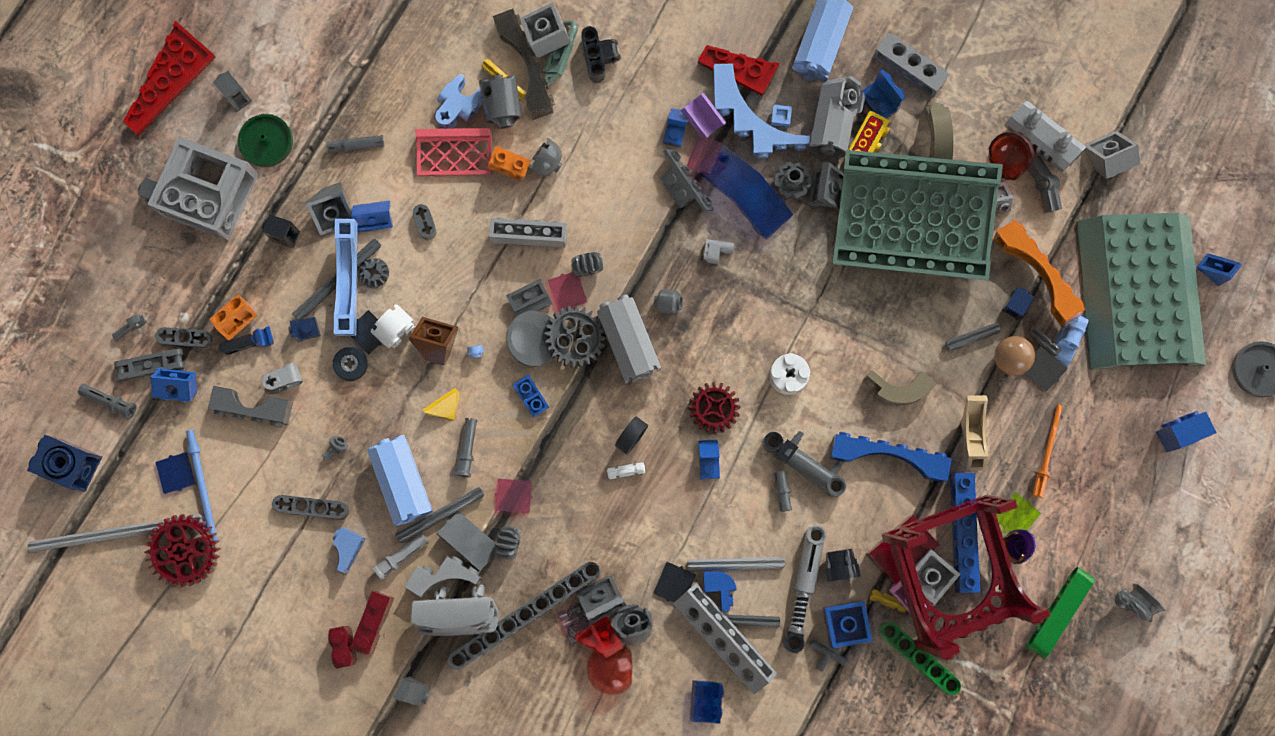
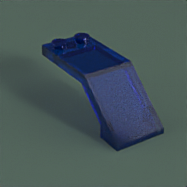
M725 145L697 168L698 173L734 202L752 224L753 229L764 239L767 240L793 216L791 210L765 178Z

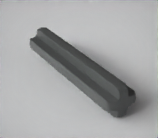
M997 323L947 340L945 346L948 351L998 334L1000 327Z
M725 614L734 626L780 627V617Z

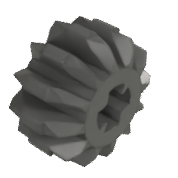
M588 252L571 259L572 271L577 277L597 274L603 270V259L598 252Z
M503 526L501 528L495 548L497 557L506 560H513L516 557L521 538L519 529L510 526Z

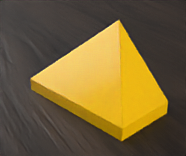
M454 388L428 405L423 411L430 416L455 420L460 393Z

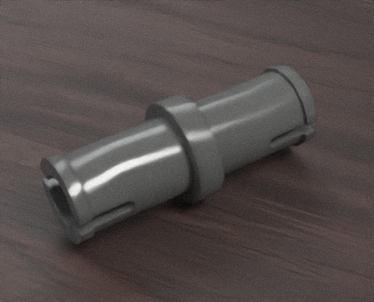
M786 471L775 472L777 487L775 493L778 495L780 512L791 511L789 496L791 490L788 488Z

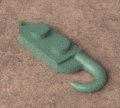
M573 20L563 22L565 27L571 26L568 34L571 43L550 52L543 72L546 75L548 85H551L559 76L562 77L578 31L577 23Z

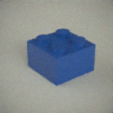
M1198 411L1188 413L1176 420L1162 424V429L1156 431L1166 453L1181 449L1217 433L1207 412L1199 414Z
M865 601L822 608L830 648L872 642Z

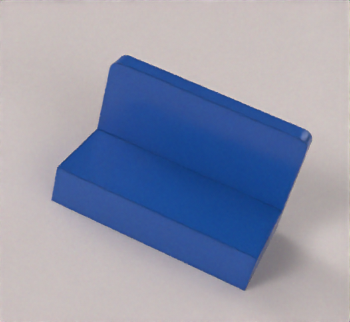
M390 201L354 205L351 217L357 222V232L392 228L393 221L390 213Z

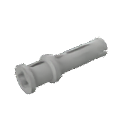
M420 533L396 553L387 555L385 560L377 566H372V568L383 581L386 575L393 570H398L399 565L429 542Z

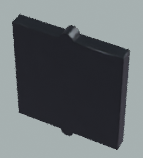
M369 310L357 319L356 336H351L368 355L378 346L382 345V342L371 333V329L376 330L377 326L375 323L378 319Z
M666 562L654 594L665 598L667 602L672 601L675 603L691 588L696 574L685 570L683 566L679 567Z

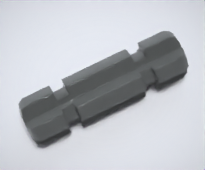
M1035 328L1030 332V336L1053 356H1058L1062 351L1056 343L1039 329Z

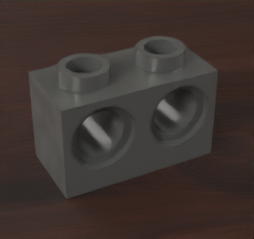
M229 71L218 75L216 80L213 81L237 112L252 101Z

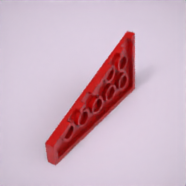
M174 21L173 29L170 35H167L164 47L158 52L146 76L147 80L144 86L141 85L136 101L132 103L123 120L138 136L216 58L209 49L177 21Z

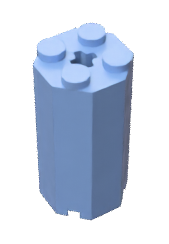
M846 0L816 1L792 67L793 70L803 75V78L807 81H814V79L828 80L853 10V6Z
M405 435L398 436L392 441L389 438L378 442V445L367 449L394 526L404 525L413 522L414 519L423 518L433 513Z

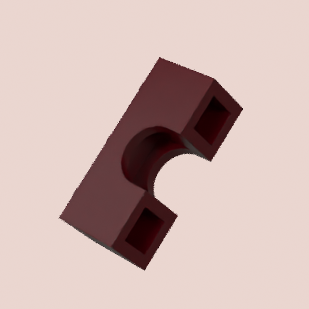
M371 591L350 649L367 655L374 654L380 638V627L385 617L389 614L394 597L378 591Z

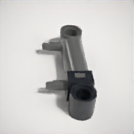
M798 431L791 441L787 439L785 443H783L782 435L778 432H770L764 437L763 447L767 452H777L775 458L785 465L787 464L824 490L827 495L837 497L845 492V480L836 476L844 462L839 459L829 471L798 449L797 445L804 435L803 432ZM775 438L778 441V445L771 447L768 444V439ZM832 482L839 484L840 489L838 492H834L831 489Z

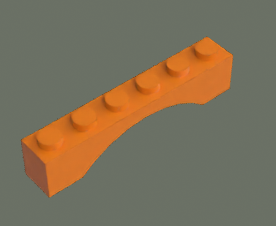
M1014 220L996 231L993 239L1004 253L1024 260L1040 274L1049 292L1051 302L1050 313L1061 327H1064L1083 314L1085 308L1081 299L1076 298L1072 293L1070 285L1061 279L1059 271L1051 266L1048 257L1040 252L1037 248V243L1034 239L1029 238L1022 224Z

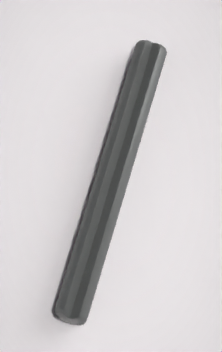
M478 487L400 531L396 534L398 541L403 543L481 499L484 497L482 489Z

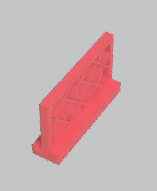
M490 128L415 129L418 176L492 175L491 169L479 170L475 166L482 158L487 162L488 166L492 156V131ZM487 141V149L481 154L475 146L479 142ZM421 142H429L433 148L425 154L421 151ZM442 142H448L452 146L445 155L438 149ZM461 142H467L471 146L464 154L456 148ZM454 149L461 155L455 163L447 157ZM472 149L480 155L474 163L465 157ZM435 150L443 155L436 164L429 158ZM446 158L452 166L447 171H442L438 165ZM463 158L471 164L466 171H461L457 167ZM428 159L434 166L429 171H422L421 164Z

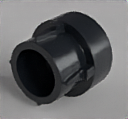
M853 549L827 552L825 570L828 582L861 577L857 559H855Z

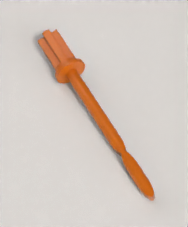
M1060 404L1056 406L1041 471H1035L1036 480L1032 495L1041 499L1044 497L1047 480L1051 477L1046 472L1062 411V405Z

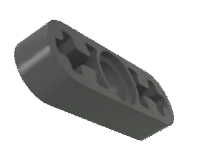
M162 327L155 334L157 342L165 346L208 348L213 343V336L205 330ZM167 333L170 336H174V339L166 338L164 340L162 338V335H165ZM183 333H188V341L181 343L180 336ZM203 335L207 337V341H203V344L199 340H194V336L197 338H203Z

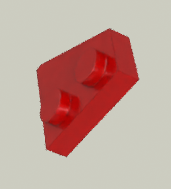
M607 616L573 635L577 642L605 658L624 648Z

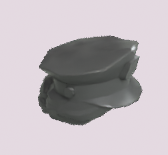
M1133 583V590L1131 592L1124 589L1115 595L1114 601L1118 607L1125 608L1126 611H1132L1142 620L1152 622L1154 614L1165 611L1161 603L1139 584Z

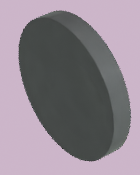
M528 311L520 314L510 323L506 332V346L510 355L517 362L529 367H538L555 358H551L552 350H546L550 347V344H544L548 337L543 336L545 332H549L545 326L551 325L548 321L551 318L550 316L539 311Z
M1265 341L1253 342L1241 348L1235 355L1232 364L1233 376L1238 386L1246 393L1255 397L1275 395V344Z

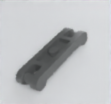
M174 349L115 361L114 367L117 369L116 381L123 382L129 379L153 375L158 368L170 370L185 369V364L182 362L181 357L183 356V350ZM173 357L174 363L169 364V358ZM127 366L129 368V372H125V368Z

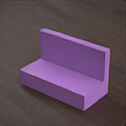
M704 93L681 109L703 140L726 123Z

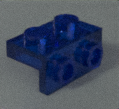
M692 680L690 721L721 723L723 715L722 698L724 696L723 683Z

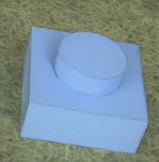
M773 105L771 125L790 127L792 107Z

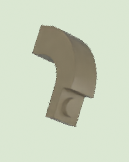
M939 103L925 105L924 112L929 122L931 134L929 157L953 160L954 138L949 107Z
M873 370L864 378L867 381L866 384L871 389L878 390L874 396L875 398L895 406L909 405L917 402L936 385L922 371L909 385L902 387L887 383Z

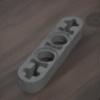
M278 495L272 501L273 509L280 513L331 519H344L349 514L348 505L340 501ZM283 499L284 502L292 504L291 507L283 506L281 509V506H278V502H281ZM299 501L306 503V508L302 512H299L296 508ZM318 503L325 505V511L321 514H318L315 510ZM330 503H332L331 508H339V505H341L344 513H340V516H338L337 512L330 511Z

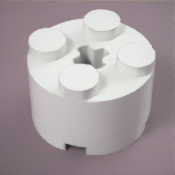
M394 305L396 308L394 311L389 309L375 323L377 326L375 331L371 329V333L387 348L392 347L395 349L402 342L400 338L405 333L409 335L415 329L414 320L398 305Z
M793 353L782 355L776 359L770 369L769 378L771 386L775 391L783 395L797 394L807 384L810 377V369L802 357ZM787 372H792V377L790 376L789 378H787Z

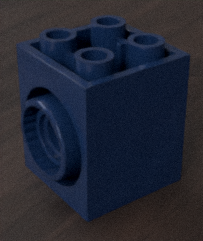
M44 435L38 442V449L35 455L29 461L27 471L68 489L86 492L103 456L63 439Z

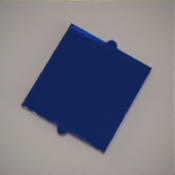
M187 452L175 456L169 455V458L155 462L164 494L177 490L182 491L183 488L196 484Z

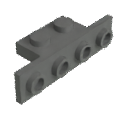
M665 149L663 152L673 167L663 174L660 179L677 205L683 208L695 198L704 212L713 211L714 208L711 205V200L703 194L701 185L692 178L690 169L680 160V154L676 150Z

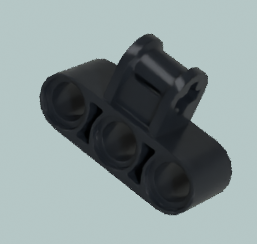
M587 26L582 30L581 38L588 74L591 81L600 83L605 78V64L621 60V55L617 49L618 41L616 39L599 41L597 29ZM589 35L594 36L591 40L586 39ZM592 52H595V53H597L598 55L595 56V57H592V56H590L589 54L592 53ZM596 69L601 70L599 74L593 73Z

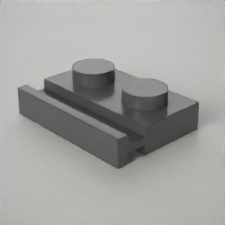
M541 279L506 295L516 317L522 313L539 311L552 305Z

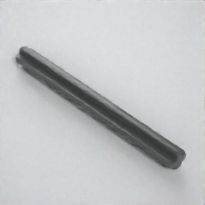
M376 239L371 240L357 253V269L381 248V244ZM337 273L293 312L292 315L296 320L301 321L336 289Z

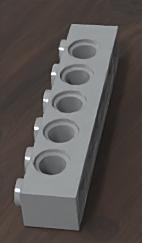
M697 583L673 603L753 694H756L765 687L777 674Z

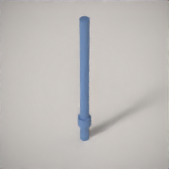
M194 430L186 431L189 444L187 449L188 454L192 458L204 518L207 521L206 527L212 526L213 528L209 532L211 534L216 533L199 457L200 447L196 443Z

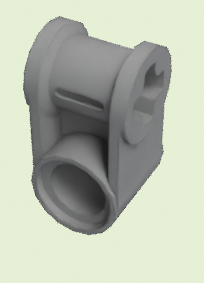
M295 363L267 373L262 379L263 386L271 393H279L288 388L298 386L303 382Z

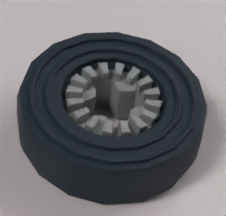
M345 347L340 349L334 356V372L343 380L355 381L360 379L367 370L368 361L360 349ZM350 359L352 362H355L351 369L346 366Z

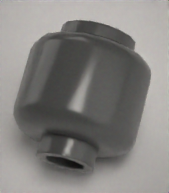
M661 290L658 296L654 297V307H657L658 312L661 314L675 315L679 310H682L683 297L676 290Z

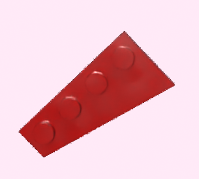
M709 45L705 46L697 61L698 64L714 71V64H733L736 83L760 96H763L780 65L778 62L772 63L758 57L757 59L747 57L746 54H735L729 50Z

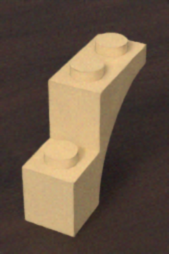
M967 395L961 421L965 439L962 457L966 470H986L989 458L986 444L987 396Z

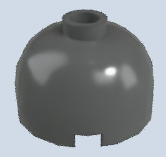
M547 138V144L544 142L532 158L535 161L532 165L529 163L528 169L539 176H548L553 171L557 173L563 165L560 162L562 158L560 147L554 141Z
M635 604L620 608L612 620L617 637L627 645H639L645 642L653 629L652 616L649 610L645 607L644 609L639 608Z

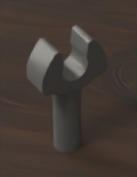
M136 314L126 320L127 324L112 334L113 338L118 340L132 329L144 326L147 322L144 316L141 315L139 317Z

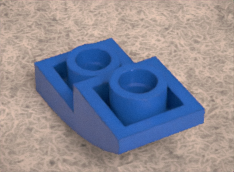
M529 374L512 384L532 417L549 408Z

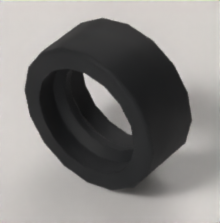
M637 416L634 417L619 436L615 446L625 454H629L647 430L648 424Z

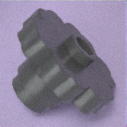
M787 162L785 165H781L779 172L775 174L774 187L779 189L778 194L788 200L793 197L795 200H799L801 197L806 196L807 190L811 188L812 176L807 173V167L801 163H795L793 166L792 163Z

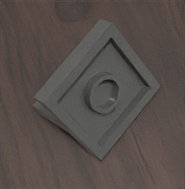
M830 162L823 163L822 169H814L808 205L811 207L828 206L834 211H839L844 173Z
M612 575L576 592L591 625L605 616L609 617L617 613L620 608L626 606Z

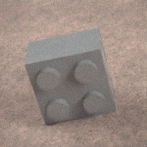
M553 2L520 18L530 47L537 58L571 43L562 18Z

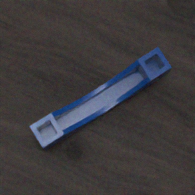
M839 432V434L834 435L829 458L833 460L840 459L843 462L849 463L867 455L892 456L910 464L924 479L942 483L948 481L952 458L946 457L947 454L935 452V454H929L926 449L916 448L915 450H910L907 445L902 444L891 446L889 442L884 440L873 442L868 437L858 436V438H854L846 432Z

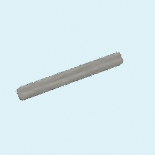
M783 557L688 560V570L769 569L785 567V559Z

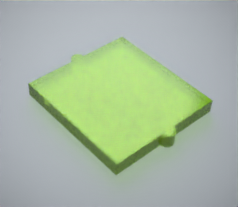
M1015 492L1010 499L1017 501L1018 508L1003 514H996L998 522L1004 526L1005 530L1010 532L1018 529L1028 530L1041 514L1030 504V501H1026Z

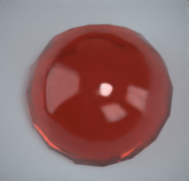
M1005 132L997 135L991 141L988 148L990 163L1003 164L1001 178L1005 180L1018 179L1030 167L1035 158L1031 142L1027 137L1017 132Z
M622 645L624 648L607 658L595 651L588 658L586 667L588 679L593 687L601 693L610 695L623 693L632 685V652L624 645Z

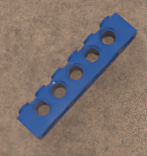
M954 473L950 475L951 508L976 499L975 473ZM975 512L952 521L954 569L960 574L955 580V593H980L977 515Z

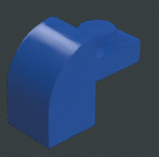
M703 572L704 592L720 591L721 611H730V607L733 606V594L729 595V591L737 590L734 580L724 572Z

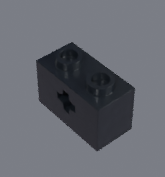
M269 214L262 225V232L272 242L294 249L300 231L291 221Z

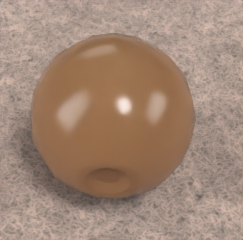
M1012 336L1005 338L997 345L994 359L997 367L1004 373L1017 376L1031 369L1035 362L1036 354L1033 345L1023 337Z

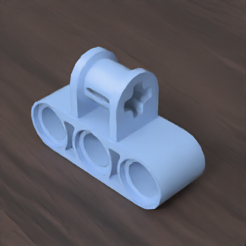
M1082 316L1061 327L1054 342L1062 349L1058 356L1055 357L1067 367L1076 349L1079 347L1082 335L1086 331L1088 319Z

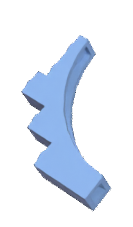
M714 64V107L723 116L730 115V112H733L734 134H738V137H748L749 134H752L753 156H757L758 159H765L772 155L773 148H776L777 151H784L790 147H794V150H805L806 147H809L810 136L782 132L766 124L752 112L739 93L734 78L733 64Z

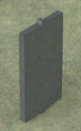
M459 511L450 520H446L445 525L437 532V535L479 572L488 563H491L493 561L492 558L496 555V543Z

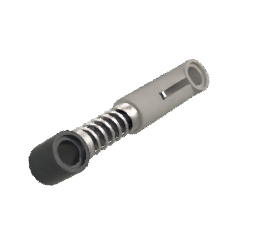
M819 525L811 526L805 532V540L795 584L797 594L795 597L797 599L794 602L796 604L793 606L794 611L792 612L791 625H789V630L783 639L784 648L792 653L801 652L805 646L803 625L806 624L804 620L807 619L805 615L808 613L806 612L807 608H809L807 605L810 603L808 600L811 594H814L823 545L826 539V531ZM813 530H817L820 533L818 541H814L811 538ZM812 545H814L811 564H809ZM792 637H796L799 641V645L796 648L789 646V640Z

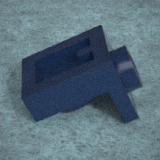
M316 317L297 322L294 320L290 321L291 327H288L290 336L298 342L321 336Z

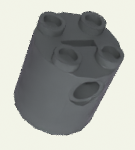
M494 75L491 77L492 80H480L479 87L485 122L487 124H496L498 129L512 127L518 119L522 118L516 76L503 78V75Z

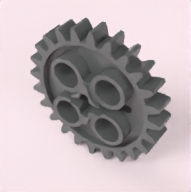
M576 305L572 311V308L568 306L566 311L563 308L559 310L560 315L555 312L553 314L555 319L549 318L548 321L551 325L545 326L549 332L543 334V336L548 337L544 344H550V347L546 350L553 351L551 358L556 355L558 356L557 363L564 360V366L570 362L571 368H574L576 363L580 368L583 366V361L588 365L590 364L589 358L594 361L596 360L594 354H601L598 348H604L605 345L600 342L606 338L601 336L604 330L599 329L602 324L601 322H596L598 316L591 317L593 311L587 314L585 313L586 307L579 311ZM566 320L572 323V329L566 328L564 324ZM580 321L581 324L576 333L578 339L573 342L572 352H569V347L574 338L572 334L577 329V322ZM583 327L590 329V335L583 333ZM559 338L566 340V347L559 344ZM578 344H580V345H582V346L584 347V349H585V352H584V353L578 352V350H577V345H578Z

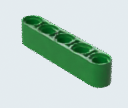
M1076 567L1071 572L1049 607L1050 617L1043 619L1044 621L1037 626L1027 642L1026 647L1043 659L1048 657L1095 582L1093 576L1079 567Z
M883 622L878 627L880 637L936 687L949 695H955L960 692L961 683L958 678L933 656L915 648L913 639L893 622ZM888 625L893 629V633L889 637L884 633V629ZM902 639L908 641V647L905 650H902L899 646ZM920 652L923 655V661L918 664L915 661V655ZM933 666H936L939 670L936 677H932L930 673ZM948 680L954 682V687L950 691L946 689Z

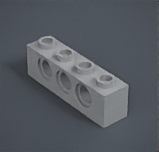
M890 33L886 35L873 55L875 59L932 98H934L950 75L943 67L935 65L930 58L922 56L916 52L914 47L906 45L898 36ZM893 52H899L901 56H896ZM908 62H913L916 66H910ZM924 72L929 73L931 77L925 76Z

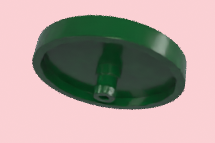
M256 115L243 124L238 134V147L241 154L248 162L258 167L278 165L288 157L292 150L293 135L291 129L283 119L276 115Z

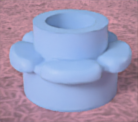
M482 345L467 347L468 353L466 355H470L471 358L482 357V353L485 350H483Z

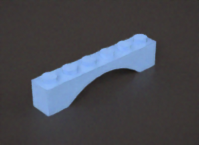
M335 219L337 282L334 334L336 336H356L357 222L355 219Z

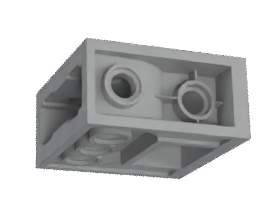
M178 137L147 205L163 217L229 241L259 174L246 161ZM205 162L224 169L218 185L198 178Z

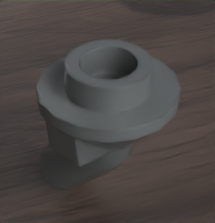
M341 436L331 437L329 444L332 448L323 453L322 456L327 461L336 453L343 454L348 448L346 440Z

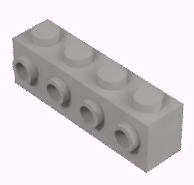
M496 218L490 220L489 238L491 243L566 248L568 228L566 223L560 221L545 222L542 220L526 221L524 219L507 220L506 218Z

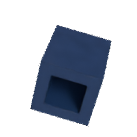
M1017 287L1011 293L1002 311L1019 320L1025 314L1034 297L1030 295L1028 290Z

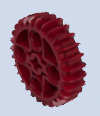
M181 514L179 518L177 515H174L171 519L165 518L164 523L159 522L157 524L158 528L151 530L155 535L151 534L147 537L152 542L145 543L146 546L150 547L149 550L144 552L150 554V557L145 559V561L152 562L148 567L149 569L155 568L152 575L159 573L160 577L158 580L166 578L165 584L173 581V587L178 586L179 583L180 587H185L187 584L192 586L194 582L196 584L202 581L201 578L206 579L208 577L207 573L210 574L214 571L211 567L217 566L218 563L213 560L220 558L215 552L221 549L215 547V544L219 543L220 540H213L217 533L211 534L209 532L213 527H204L207 521L199 523L200 517H196L193 520V515H188L185 518V514ZM175 527L181 530L180 536L175 534ZM189 527L198 531L201 536L192 538ZM166 533L169 545L159 547L160 540ZM199 541L205 544V550L199 548ZM180 549H187V551H185V553H184V552H178V550H180ZM161 551H164L166 553V560L161 558ZM206 554V560L199 569L197 557ZM174 563L176 574L169 571L164 565ZM185 565H187V566L190 567V569H191V573H190V574H187V573L185 572V570H184Z

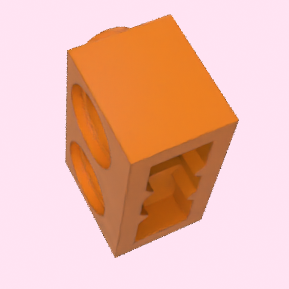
M495 146L487 168L522 182L531 160Z
M238 294L209 320L229 341L258 315L250 304Z

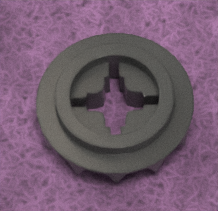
M370 258L359 267L358 275L363 284L368 287L382 286L389 277V268L380 258ZM375 267H377L376 271L379 272V274H374L373 277H371V273L368 272V270H373Z

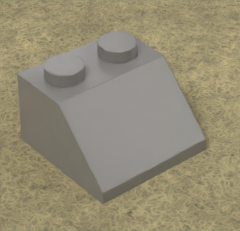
M1118 131L1084 145L1086 146L1085 152L1096 172L1106 179L1140 164L1138 144Z

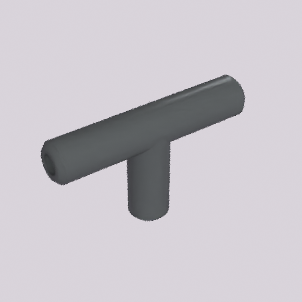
M814 639L811 641L810 647L823 654L816 669L823 671L830 658L841 665L846 664L847 658Z

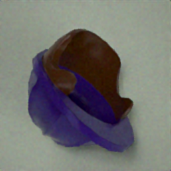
M1013 530L1003 537L1010 562L1013 564L1026 562L1035 552V538L1028 530Z

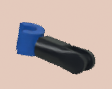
M270 326L262 330L259 328L252 332L253 335L247 334L224 341L220 344L219 349L221 352L231 355L254 346H271L274 344Z

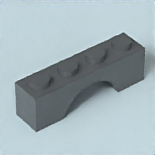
M213 386L208 408L213 410L215 415L225 416L228 413L233 414L232 418L244 420V417H249L252 422L263 423V420L270 421V425L281 427L282 424L288 425L293 402L269 396L262 405L255 408H246L240 402L237 391Z

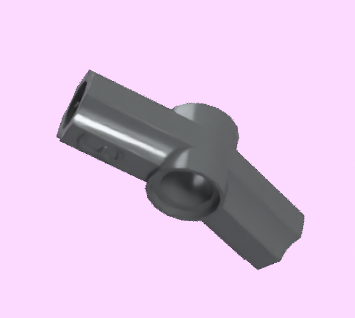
M1041 156L1030 159L1026 163V168L1035 180L1036 189L1041 193L1044 212L1049 213L1061 210L1062 205L1058 191L1060 186L1059 178L1056 175H1052Z

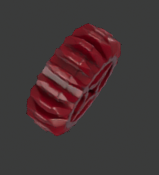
M712 382V388H709L708 383H705V390L699 386L698 391L700 394L693 392L692 395L696 399L689 400V403L694 404V406L688 407L689 411H694V413L690 414V418L697 417L693 424L696 425L700 422V430L706 426V433H709L710 428H713V434H717V428L720 429L721 433H724V426L727 429H731L729 422L733 424L737 422L733 416H740V413L735 410H739L741 406L734 405L739 402V398L732 399L736 392L733 391L729 394V386L723 390V383L719 384V388H716L715 382ZM717 393L724 397L714 400L708 394ZM703 398L707 409L700 414L698 405ZM729 402L730 414L726 418L722 407L725 403ZM711 404H714V406L715 404L719 405L718 412H715V410L714 412H709ZM715 416L721 422L711 423L706 421L705 418Z

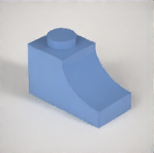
M341 527L340 530L338 529L335 532L332 545L336 546L339 552L337 570L342 573H348L366 538L345 527Z

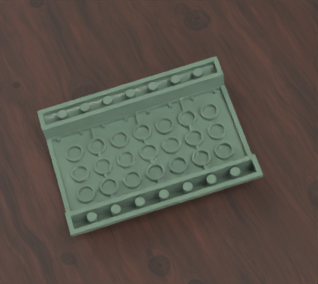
M846 150L833 264L988 281L998 186L1001 182L1003 164Z
M1181 213L1101 215L1077 221L1085 318L1088 319L1086 331L1090 370L1138 365L1185 364V366H1205L1206 359L1190 217Z

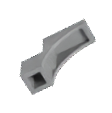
M447 556L435 575H433L434 571L426 565L423 568L417 566L404 587L418 596L424 597L430 589L443 581L464 579L478 585L482 577L479 576L480 572L470 566L468 569L463 566L464 561L458 557L453 556L451 558Z

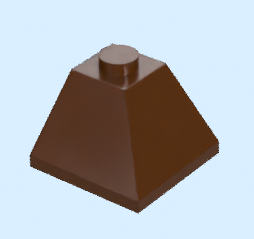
M422 317L410 335L409 340L426 361L445 365L451 354L458 327Z

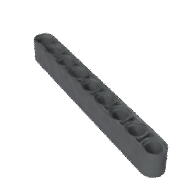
M595 562L585 563L500 620L496 630L493 631L497 635L495 643H490L487 639V635L490 632L481 633L454 651L448 658L449 665L453 669L466 667L598 578L601 571L599 565ZM590 565H594L597 568V573L594 576H588L586 573V569ZM573 576L580 578V585L576 588L570 585V579ZM557 587H561L564 591V595L560 599L555 598L553 595V591ZM540 598H544L547 601V607L543 610L537 607V601ZM524 609H527L531 614L530 619L527 621L522 620L520 617V613ZM508 620L514 624L511 632H507L504 629V623ZM473 643H477L480 646L478 654L471 652V645ZM457 654L463 657L462 665H456L454 662V657Z

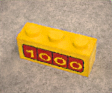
M869 111L849 150L877 153L881 146L879 140L881 137L885 138L890 130L887 127L890 120Z

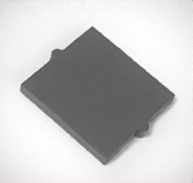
M1041 346L1035 353V362L1031 369L1024 374L1047 392L1055 382H1059V378L1068 367Z

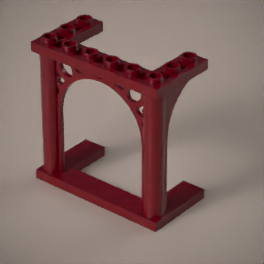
M984 495L881 534L883 542L890 545L918 639L913 640L915 648L947 661L953 659L954 655L961 653L959 645L953 643L955 639L967 638L971 636L972 632L987 630L988 626L1002 624L1006 621L1005 619L1015 617L1032 624H1040L1044 621L1043 619L1050 617L1049 609L1035 605L1020 586L1014 574L996 514H1003L1018 508L1016 500ZM976 512L991 562V585L987 595L976 608L958 615L945 614L934 608L926 599L910 549L928 542L926 534L922 532ZM999 585L998 590H1001V592L995 590L996 586ZM993 596H998L1001 599L1000 606L994 607L991 604ZM988 606L990 610H985L983 612V608ZM933 612L934 615L930 617L928 613ZM942 617L944 620L943 627L936 631L935 622L938 618ZM951 620H954L955 624L949 625V622Z

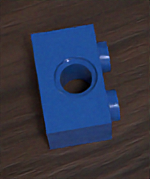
M158 368L150 377L153 398L191 402L197 394L196 372Z

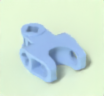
M461 74L448 83L438 96L437 101L442 106L437 110L435 117L440 129H454L461 118L466 122H470L482 104L480 89L471 96H464L460 93L466 83L465 77Z

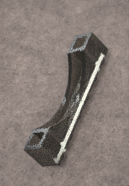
M514 9L494 15L493 20L500 39L517 50L528 67L529 84L525 99L532 119L535 120L554 113V99L552 95L548 96L546 90L549 89L545 78L541 79L540 73H542L539 62L535 63L533 59L535 53L531 47H528L526 42L528 41L527 36L520 27L522 25L520 15H516Z

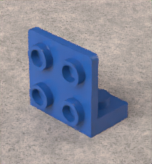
M883 69L878 72L875 81L871 85L860 91L864 92V103L869 110L886 119L898 112L905 99L901 88L896 87L891 75L887 72L885 73Z

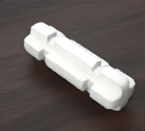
M643 462L636 463L634 466L633 464L618 466L617 469L615 467L607 469L609 479H616V476L621 478L635 475V473H645Z

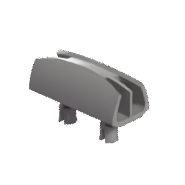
M1028 100L1005 123V128L1030 148L1034 149L1036 153L1063 174L1066 168L1071 166L1086 149V146Z
M473 585L471 598L445 599L447 588L442 586L440 591L438 587H435L433 600L413 601L411 623H414L415 627L419 628L418 635L453 636L479 634L496 630L499 613L493 598L483 597L485 591L483 585H479L478 590Z

